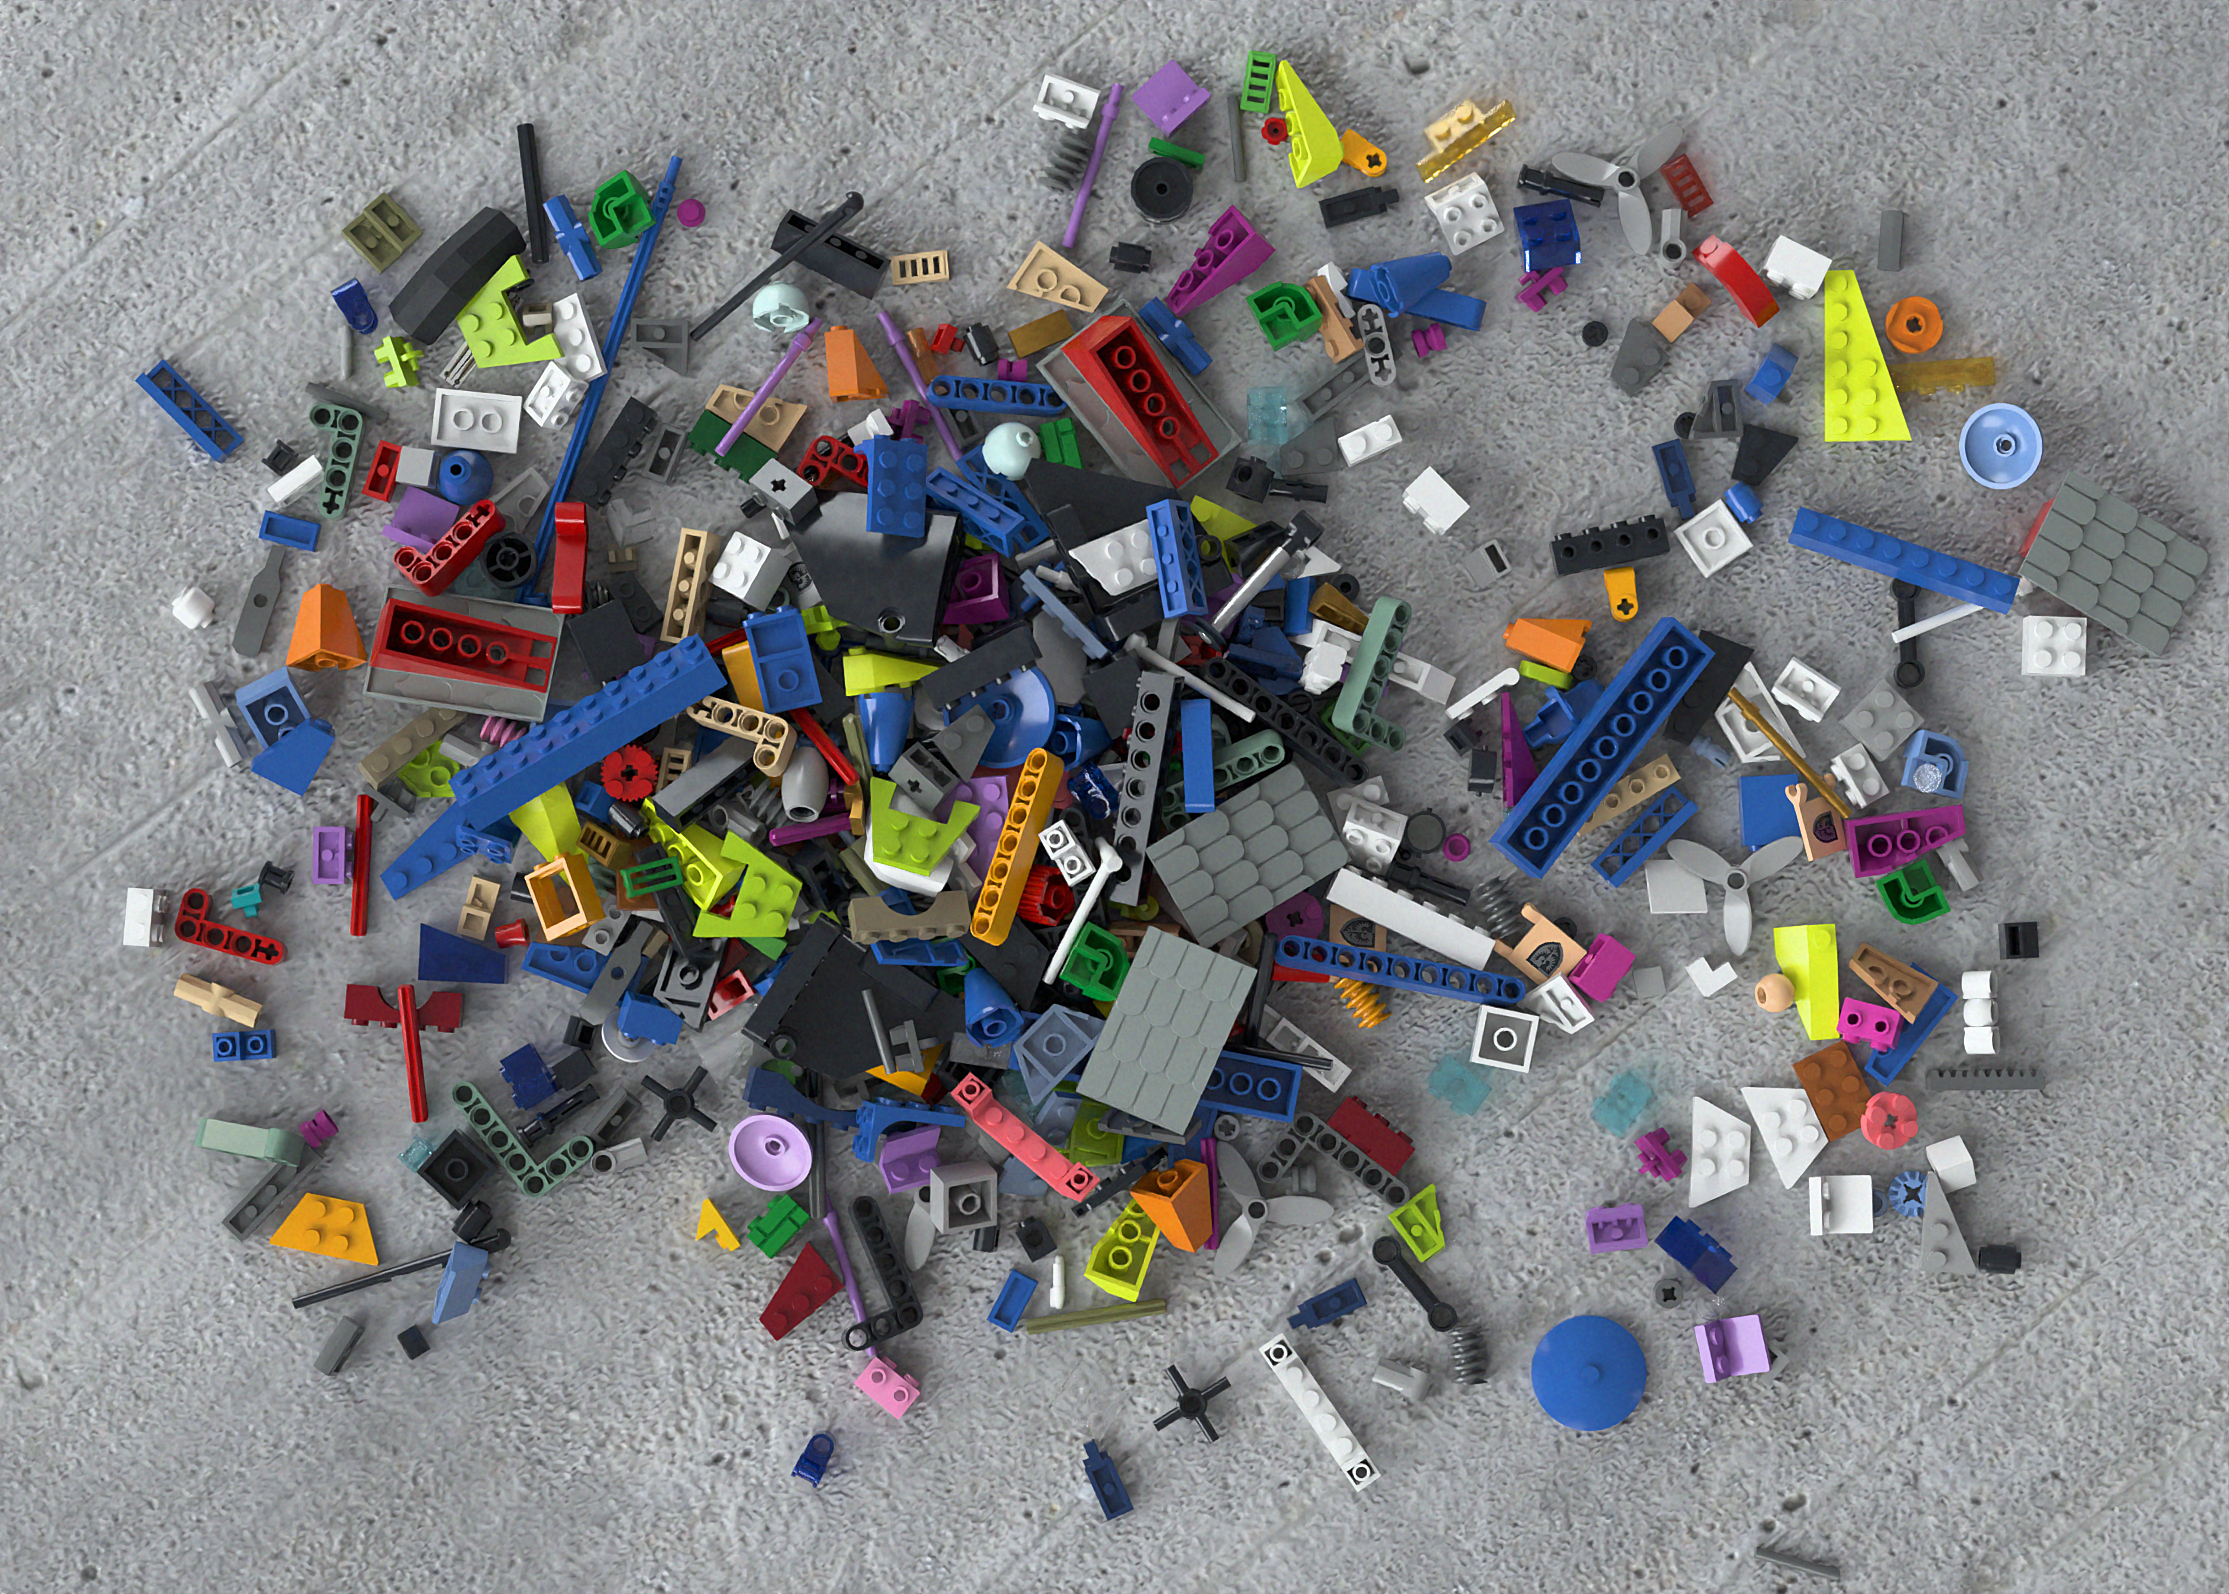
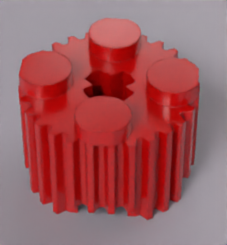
M636 740L635 743L630 741L605 756L601 765L602 771L600 775H602L601 781H605L603 786L606 787V791L612 797H617L618 800L620 798L623 801L628 799L629 802L632 799L638 801L639 797L643 799L645 796H648L658 782L661 767L658 766L660 760H656L657 755L653 756L654 751H649V746L644 747V743L639 744L638 740ZM628 765H633V769L638 771L633 777L627 776L624 773Z
M1040 864L1031 866L1016 912H1019L1018 916H1021V919L1057 926L1060 919H1064V914L1074 910L1075 899L1073 889L1068 885L1060 868Z

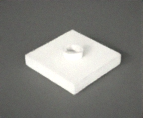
M1721 499L1673 532L1705 579L1754 546Z

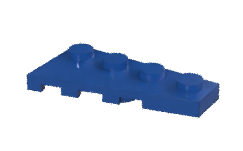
M457 800L380 875L394 901L473 856L461 851L456 843L457 825H463L466 818Z

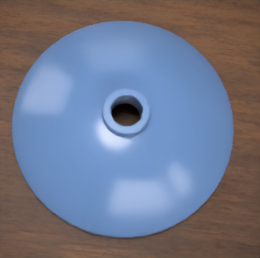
M2009 403L1987 405L1976 411L1964 425L1959 442L1960 456L1967 472L1980 484L1994 489L2013 488L2029 480L2040 466L2044 453L2042 431L2034 417L2017 405ZM2006 440H2009L2012 444L2010 450L2004 447Z

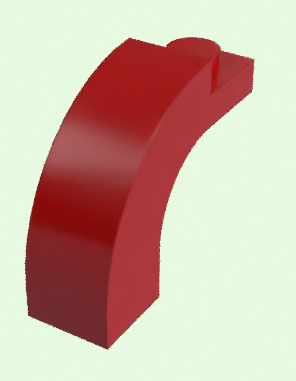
M1712 234L1691 252L1694 259L1722 283L1735 300L1742 315L1756 327L1760 328L1780 311L1774 297L1760 277L1726 241L1723 243Z

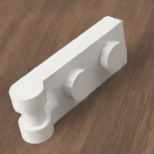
M1514 668L1504 670L1445 711L1451 721L1456 717L1459 721L1465 719L1474 712L1471 708L1480 701L1485 705L1498 696L1495 692L1503 685L1506 687L1514 686L1519 680L1518 671Z

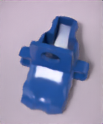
M1594 677L1579 683L1575 688L1565 693H1562L1559 688L1553 685L1545 690V694L1549 701L1538 710L1535 720L1526 725L1522 730L1527 745L1531 749H1539L1549 743H1565L1603 694L1605 687Z

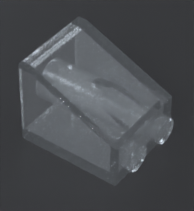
M746 999L704 1025L702 1033L694 1031L688 1035L689 1040L717 1085L727 1082L753 1043L751 1039L740 1032L759 1005L758 1001L753 1003L751 999Z

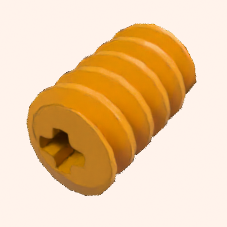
M1341 978L1334 985V989H1345L1340 998L1351 999L1346 1008L1357 1009L1352 1015L1353 1019L1363 1018L1358 1025L1359 1029L1365 1027L1370 1029L1392 1015V1012L1382 1013L1387 1006L1386 1002L1376 1003L1381 996L1379 992L1370 994V991L1375 986L1374 983L1364 984L1363 981Z

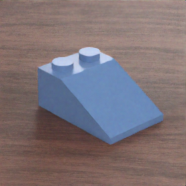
M287 666L235 691L237 705L264 750L309 717L315 720Z
M455 1241L437 1290L432 1323L440 1324L468 1313L471 1304L477 1305L482 1288L478 1287L480 1279L487 1278L491 1267V1262L487 1261L488 1251Z

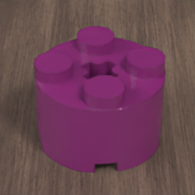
M1303 891L1265 914L1267 931L1278 935L1277 943L1289 935L1316 939L1322 930L1324 922L1323 911L1318 901L1312 895ZM1296 911L1300 913L1299 918L1302 920L1301 925L1295 924L1294 927L1289 926L1290 920L1287 919V915H1292Z

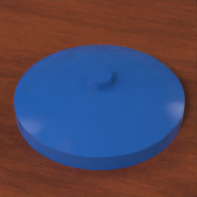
M1038 666L1024 673H1021L1020 669L1011 673V680L999 686H996L995 682L986 686L987 692L971 699L970 695L960 699L962 705L946 712L945 708H943L945 728L976 704L980 705L995 725V729L978 762L979 765L989 768H1009L1021 765L1026 762L1032 750L1036 748L1044 749L1051 739L1057 721V700L1049 679Z
M1580 1315L1556 1324L1538 1343L1531 1362L1532 1387L1540 1405L1557 1422L1576 1430L1598 1431L1620 1423L1636 1408L1642 1398L1646 1385V1362L1638 1342L1620 1324L1601 1316Z

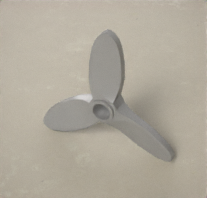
M1677 125L1662 129L1650 137L1636 151L1627 165L1621 167L1590 155L1572 152L1556 154L1552 157L1551 162L1557 171L1567 177L1592 186L1610 188L1617 193L1618 215L1622 231L1631 249L1636 254L1644 256L1652 244V227L1648 206L1639 185L1642 180L1655 173L1669 160L1682 140L1683 129ZM1622 174L1629 175L1633 180V185L1623 187L1620 185L1618 177Z
M1799 836L1783 837L1755 851L1740 865H1733L1715 850L1688 839L1675 838L1667 843V850L1676 862L1691 873L1705 880L1723 885L1726 890L1724 902L1725 934L1733 954L1741 957L1749 947L1752 933V907L1748 892L1750 884L1784 868L1801 852L1804 841ZM1736 872L1740 873L1744 877V884L1741 886L1732 885L1729 881V875Z
M1219 1141L1216 1143L1219 1172L1229 1191L1242 1205V1214L1229 1227L1216 1252L1213 1263L1216 1277H1225L1239 1266L1251 1249L1260 1224L1266 1220L1283 1224H1309L1326 1220L1334 1213V1208L1331 1204L1318 1198L1282 1196L1265 1199L1260 1196L1255 1178L1237 1150L1226 1142ZM1253 1202H1261L1265 1208L1263 1215L1258 1218L1250 1216L1248 1208Z
M877 1142L872 1164L882 1174L879 1161L883 1143ZM987 1161L988 1164L997 1172L998 1175L1000 1172V1166L996 1163ZM930 1184L905 1190V1192L913 1196L915 1201L907 1221L904 1237L905 1261L912 1271H916L924 1265L935 1235L936 1226L930 1220V1202H923L919 1198V1190L924 1186H930Z

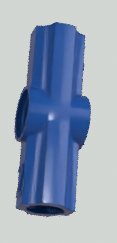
M565 194L556 196L544 203L543 207L556 231L554 234L564 254L568 255L580 281L590 280L602 273L603 270L590 246L591 241L581 221L577 220Z
M1157 296L1138 312L1146 324L1158 335L1156 337L1171 355H1175L1194 377L1213 362L1210 355L1196 342L1195 336L1179 318L1176 319Z

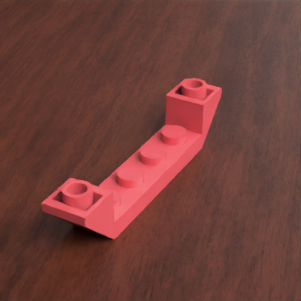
M971 1072L951 1092L953 1098L974 1123L1060 1194L1082 1202L1099 1184L1100 1179L1079 1161L1075 1165L997 1102L993 1098L992 1090Z

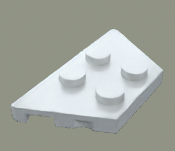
M1148 519L1069 550V554L1074 559H1077L1087 569L1086 571L1093 578L1097 579L1101 586L1113 596L1158 578Z
M1751 662L1745 664L1728 692L1735 687L1750 703L1753 701L1760 709L1759 713L1802 758L1807 757ZM1725 695L1714 712V716L1741 762L1755 763L1788 760L1751 720L1747 721L1740 714L1741 710Z
M1742 1087L1740 1091L1785 1188L1790 1189L1828 1142L1804 1089Z
M1693 1097L1689 1207L1692 1208L1749 1183L1751 1126L1700 1097Z

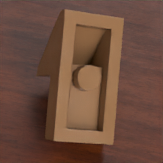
M1691 282L1651 324L1672 343L1712 301Z

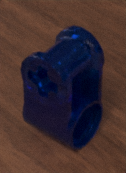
M356 277L330 291L352 328L365 335L371 334L376 330L379 321L368 301L366 292ZM362 314L366 316L365 325L359 323L361 321L360 316Z
M1085 763L1082 771L1076 777H1070L1067 780L1066 785L1070 793L1080 801L1093 818L1098 820L1104 819L1120 808L1117 803L1119 792L1094 763ZM1101 799L1105 800L1107 808L1102 804Z
M826 1430L816 1432L810 1439L804 1453L798 1459L791 1476H799L812 1483V1487L817 1488L836 1447L834 1435ZM825 1438L830 1444V1449L826 1452L818 1451L815 1447V1440Z

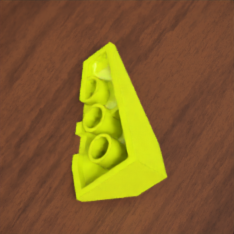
M1283 60L1280 62L1274 78L1280 110L1286 111L1285 124L1293 149V153L1288 154L1289 163L1297 188H1303L1337 170L1342 158L1345 156V148L1343 142L1339 141L1335 128L1287 60Z
M864 646L848 648L849 652L843 653L846 696L885 691L884 688L890 684L899 688L910 687V685L916 684V680L947 664L874 649L866 650Z
M564 781L508 814L512 822L520 828L531 844L546 858L547 862L553 863L555 862L554 856L570 852L571 856L583 853L586 864H589V854L575 845L581 833V828ZM565 870L558 873L564 882L570 886Z
M647 797L640 810L651 819L649 836L654 843L661 842L668 857H678L684 879V884H681V886L701 909L709 911L738 882L746 864L721 856L720 852L724 841L695 823L680 834L676 833L656 816L652 797Z
M1835 923L1773 928L1775 958L1783 975L1794 985V1001L1810 1040L1840 1038V1034L1836 1031L1839 1021Z
M1132 1198L1124 1211L1112 1223L1101 1240L1093 1247L1084 1276L1106 1292L1136 1302L1160 1229L1134 1198Z

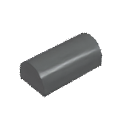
M1887 210L1881 212L1878 270L1900 271L1905 214L1903 211Z
M947 392L940 394L939 396H947L948 394ZM939 407L960 450L972 446L986 437L974 411Z
M663 422L642 475L657 483L670 486L688 442L687 437L690 432Z
M620 1085L587 1123L583 1131L606 1148L643 1103Z
M344 1315L313 1366L327 1376H337L364 1333L365 1326Z

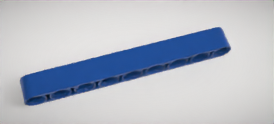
M1289 935L1277 943L1274 960L1284 967L1500 1008L1512 1007L1520 1002L1526 993L1524 983L1515 977L1295 935ZM1284 945L1293 948L1294 957L1285 954ZM1312 950L1318 951L1321 954V962L1313 959ZM1340 955L1345 956L1349 960V967H1344L1340 963ZM1367 961L1375 963L1377 967L1376 973L1368 969ZM1395 966L1403 969L1404 978L1396 975ZM1423 971L1431 975L1432 983H1428L1423 979ZM1450 976L1458 980L1459 988L1451 985ZM1477 982H1482L1486 986V994L1479 991ZM1505 987H1509L1513 991V999L1506 996Z

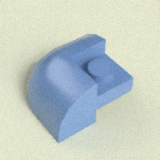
M1927 730L1916 731L1909 739L1902 756L1907 758L1901 785L1937 796L1962 799L1969 760L1965 759L1963 749L1958 744L1959 741Z

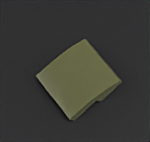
M385 192L363 209V213L341 231L344 239L379 275L394 264L424 233Z

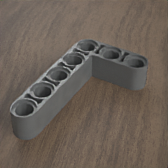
M1301 1111L1294 1115L1293 1122L1286 1125L1257 1164L1256 1171L1262 1181L1266 1183L1276 1182L1286 1172L1305 1145L1309 1143L1388 1205L1396 1208L1402 1207L1408 1202L1410 1197L1409 1189L1405 1184L1308 1111ZM1302 1116H1309L1312 1119L1313 1126L1308 1132H1301L1297 1128V1121ZM1326 1133L1332 1134L1336 1140L1334 1147L1329 1150H1325L1320 1146V1138ZM1284 1139H1291L1295 1143V1150L1290 1155H1284L1279 1150V1144ZM1348 1151H1354L1358 1155V1162L1353 1167H1346L1342 1161L1343 1155ZM1269 1161L1274 1162L1278 1167L1277 1174L1272 1178H1267L1262 1174V1166ZM1370 1169H1378L1381 1173V1179L1375 1185L1368 1184L1365 1179V1175ZM1394 1186L1401 1187L1404 1192V1196L1399 1202H1392L1388 1197L1389 1190Z

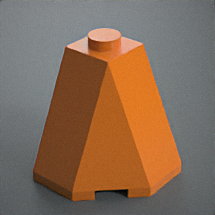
M846 325L830 327V332H824L829 394L832 403L890 398L887 386L854 330H848Z
M325 583L317 584L313 589L305 592L287 655L286 666L308 672L321 671L322 667L330 668L337 665L338 670H351L367 662V654L345 592Z
M1518 618L1514 624L1509 622L1503 633L1502 638L1506 639L1504 647L1550 669L1568 674L1578 658L1586 640L1584 636L1586 632H1589L1593 622L1576 619Z
M1182 1159L1174 1162L1175 1167L1159 1172L1158 1168L1149 1171L1133 1186L1130 1193L1174 1247L1196 1253L1212 1235L1208 1168L1206 1164Z

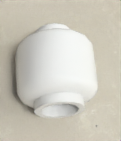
M185 587L171 603L174 606L173 615L189 629H195L199 625L205 628L215 617L212 613L215 602L198 587L191 589Z

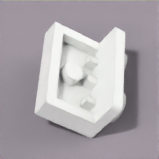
M1047 72L1033 111L1038 112V115L1046 120L1053 121L1058 119L1066 122L1065 125L1071 129H1087L1091 123L1101 91Z
M1793 656L1774 683L1771 692L1775 694V698L1782 704H1790L1798 709L1799 714L1809 721L1815 720L1819 723L1840 692L1841 687Z

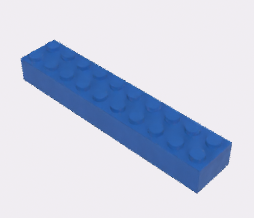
M1661 617L1488 842L1529 877L1542 879L1716 653L1674 617Z
M696 633L693 636L685 637L673 648L658 653L654 659L646 664L633 668L629 674L619 680L609 682L602 690L592 696L589 695L582 698L578 704L570 709L560 711L553 719L543 725L533 727L529 733L517 740L508 742L504 748L494 754L484 756L477 764L467 770L457 772L448 782L461 809L476 832H479L728 683L700 636Z
M1020 1011L1024 1022L1019 1027V1035L1011 1041L1006 1069L1021 1071L1013 1044L1042 1014ZM1094 1047L1062 1080L1079 1083ZM1221 1050L1197 1106L1281 1123H1292L1303 1066Z

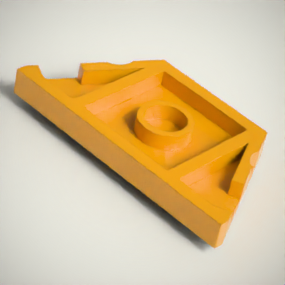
M310 1192L305 1194L269 1241V1244L375 1266H379L380 1263L373 1241L372 1229L369 1226L365 1204Z

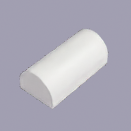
M312 455L270 486L268 491L276 503L283 509L287 508L322 482L326 469L316 456Z

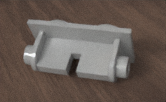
M609 893L602 905L606 918L591 925L581 942L605 956L609 954L632 911L617 910L616 896Z

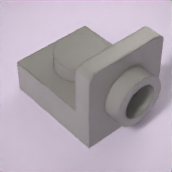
M1766 1340L1768 1350L1774 1354L1770 1358L1772 1370L1760 1372L1756 1376L1767 1386L1771 1384L1790 1361L1785 1355L1788 1350L1777 1340H1774L1772 1343Z

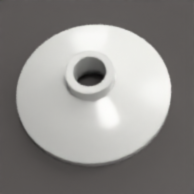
M620 1009L612 1012L602 1026V1038L607 1049L617 1058L627 1062H639L648 1058L655 1050L657 1044L651 1042L649 1038L639 1036V1039L627 1037L630 1042L626 1041L623 1038L625 1035L622 1034L616 1023Z

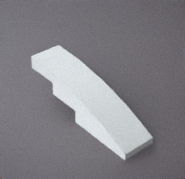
M1265 1004L1259 1036L1280 1051L1332 1059L1333 1067L1331 1071L1305 1066L1302 1069L1335 1093L1352 1070ZM1248 1010L1240 1019L1244 1024H1246Z

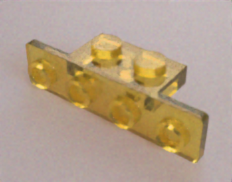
M1467 98L1424 129L1425 138L1436 150L1415 165L1422 181L1427 183L1432 178L1439 176L1443 170L1454 162L1461 160L1468 152L1483 144L1501 128L1508 126L1516 118L1509 100H1503L1483 114Z
M1991 356L1886 365L1896 393L1919 391V395L1936 394V390L1947 389V393L1964 392L1967 387L1992 386L1996 383L1994 359Z

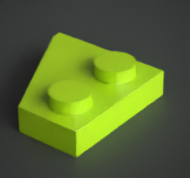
M1433 1183L1410 1198L1404 1206L1395 1209L1387 1215L1421 1263L1445 1246L1440 1224V1212L1435 1195L1436 1189Z

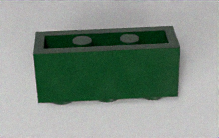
M704 410L687 437V440L692 443L690 449L703 457L706 453L716 458L714 464L729 472L730 468L739 472L738 478L749 486V480L771 458L778 461L779 456L744 433L740 434L724 457L719 455L715 449L732 426Z

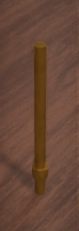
M1735 687L1726 694L1741 710L1740 714L1747 721L1751 720L1844 820L1853 813L1759 713L1760 709L1753 701L1750 703Z

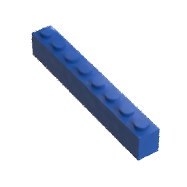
M1804 507L1799 508L1787 542L2007 615L2013 604L2020 582L2019 578Z

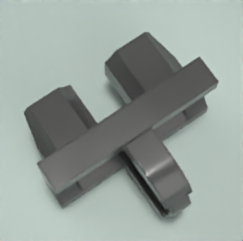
M394 779L378 791L370 783H366L362 789L364 793L379 802L370 817L376 824L383 820L389 810L403 820L406 818L410 819L414 813L411 808L416 801L417 795L407 788H403L397 798L388 794V791L395 783Z
M913 1020L904 1021L903 1025L889 1030L892 1045L908 1042L910 1053L895 1056L898 1072L914 1070V1073L924 1071L920 1049L937 1046L939 1044L938 1038L932 1037L917 1041Z
M862 1072L841 1081L835 1079L836 1083H833V1086L840 1099L859 1092L863 1102V1100L873 1101L869 1088L887 1081L870 1073Z

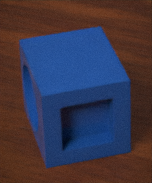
M585 779L573 802V806L591 817L612 826L613 823L608 815V811L618 799L617 797H612L603 786Z

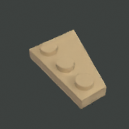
M1041 241L1037 242L1006 287L1091 313L1095 312L1110 290Z
M720 384L705 406V410L733 426L756 394L751 391ZM768 397L742 433L778 455L807 411L808 406L796 405L785 402L783 399Z

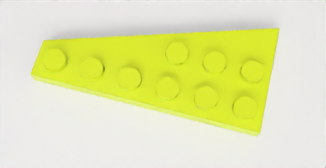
M1854 270L1827 271L1825 275V442L1912 441Z

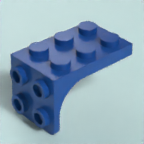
M874 435V439L863 440L862 444L854 446V453L866 455L868 460L867 532L909 537L924 536L928 445L918 444V440L912 438L893 441L891 436Z
M793 605L776 608L777 613L766 615L764 611L747 615L748 620L743 621L765 713L770 715L823 703L802 613L799 608L794 609Z
M508 814L479 832H476L466 817L463 825H457L455 830L456 843L461 851L471 855H476V853L486 855L488 860L497 864H504V862L512 863L523 832L512 822Z
M878 1097L877 1102L863 1100L862 1106L858 1107L856 1114L859 1131L858 1135H855L853 1138L852 1151L855 1152L856 1158L873 1163L878 1137L890 1124L906 1120L964 1128L966 1116L957 1113L958 1108L943 1104H933V1109H931L928 1104L906 1100L905 1105H901L902 1101L887 1097Z

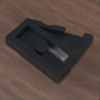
M1746 423L1743 428L1744 436H1741L1730 480L1738 482L1742 480L1745 484L1758 487L1795 446L1799 437Z

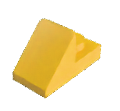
M711 1197L704 1200L696 1241L713 1229H716L718 1234L715 1235V1238L723 1250L729 1248L732 1252L741 1246L742 1242Z

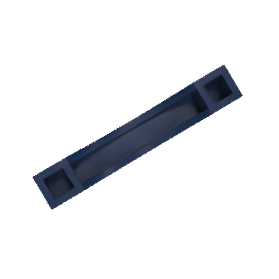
M750 1066L742 1100L750 1102L749 1108L766 1111V1107H772L777 1109L776 1114L793 1118L794 1113L805 1115L804 1121L821 1125L822 1120L832 1122V1128L848 1131L849 1126L859 1128V1124L856 1122L858 1109L839 1110L817 1105L799 1093L784 1074ZM897 1121L887 1126L881 1134L888 1136L898 1131L902 1133L908 1132L916 1128L917 1122Z

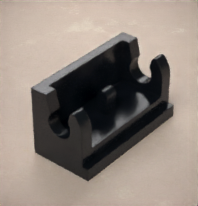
M1270 520L1224 540L1223 543L1226 547L1230 567L1234 568L1237 566L1238 574L1242 578L1253 574L1285 539V528Z

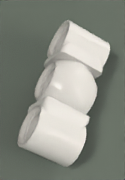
M1993 970L1965 971L1962 975L1963 999H1968L1964 1004L1963 1014L1964 1020L1969 1026L1964 1028V1044L1969 1055L1997 1054L2000 1050L1999 1026H1994L1998 1021L1999 1011L1998 1005L1993 999L1998 997L1997 975Z

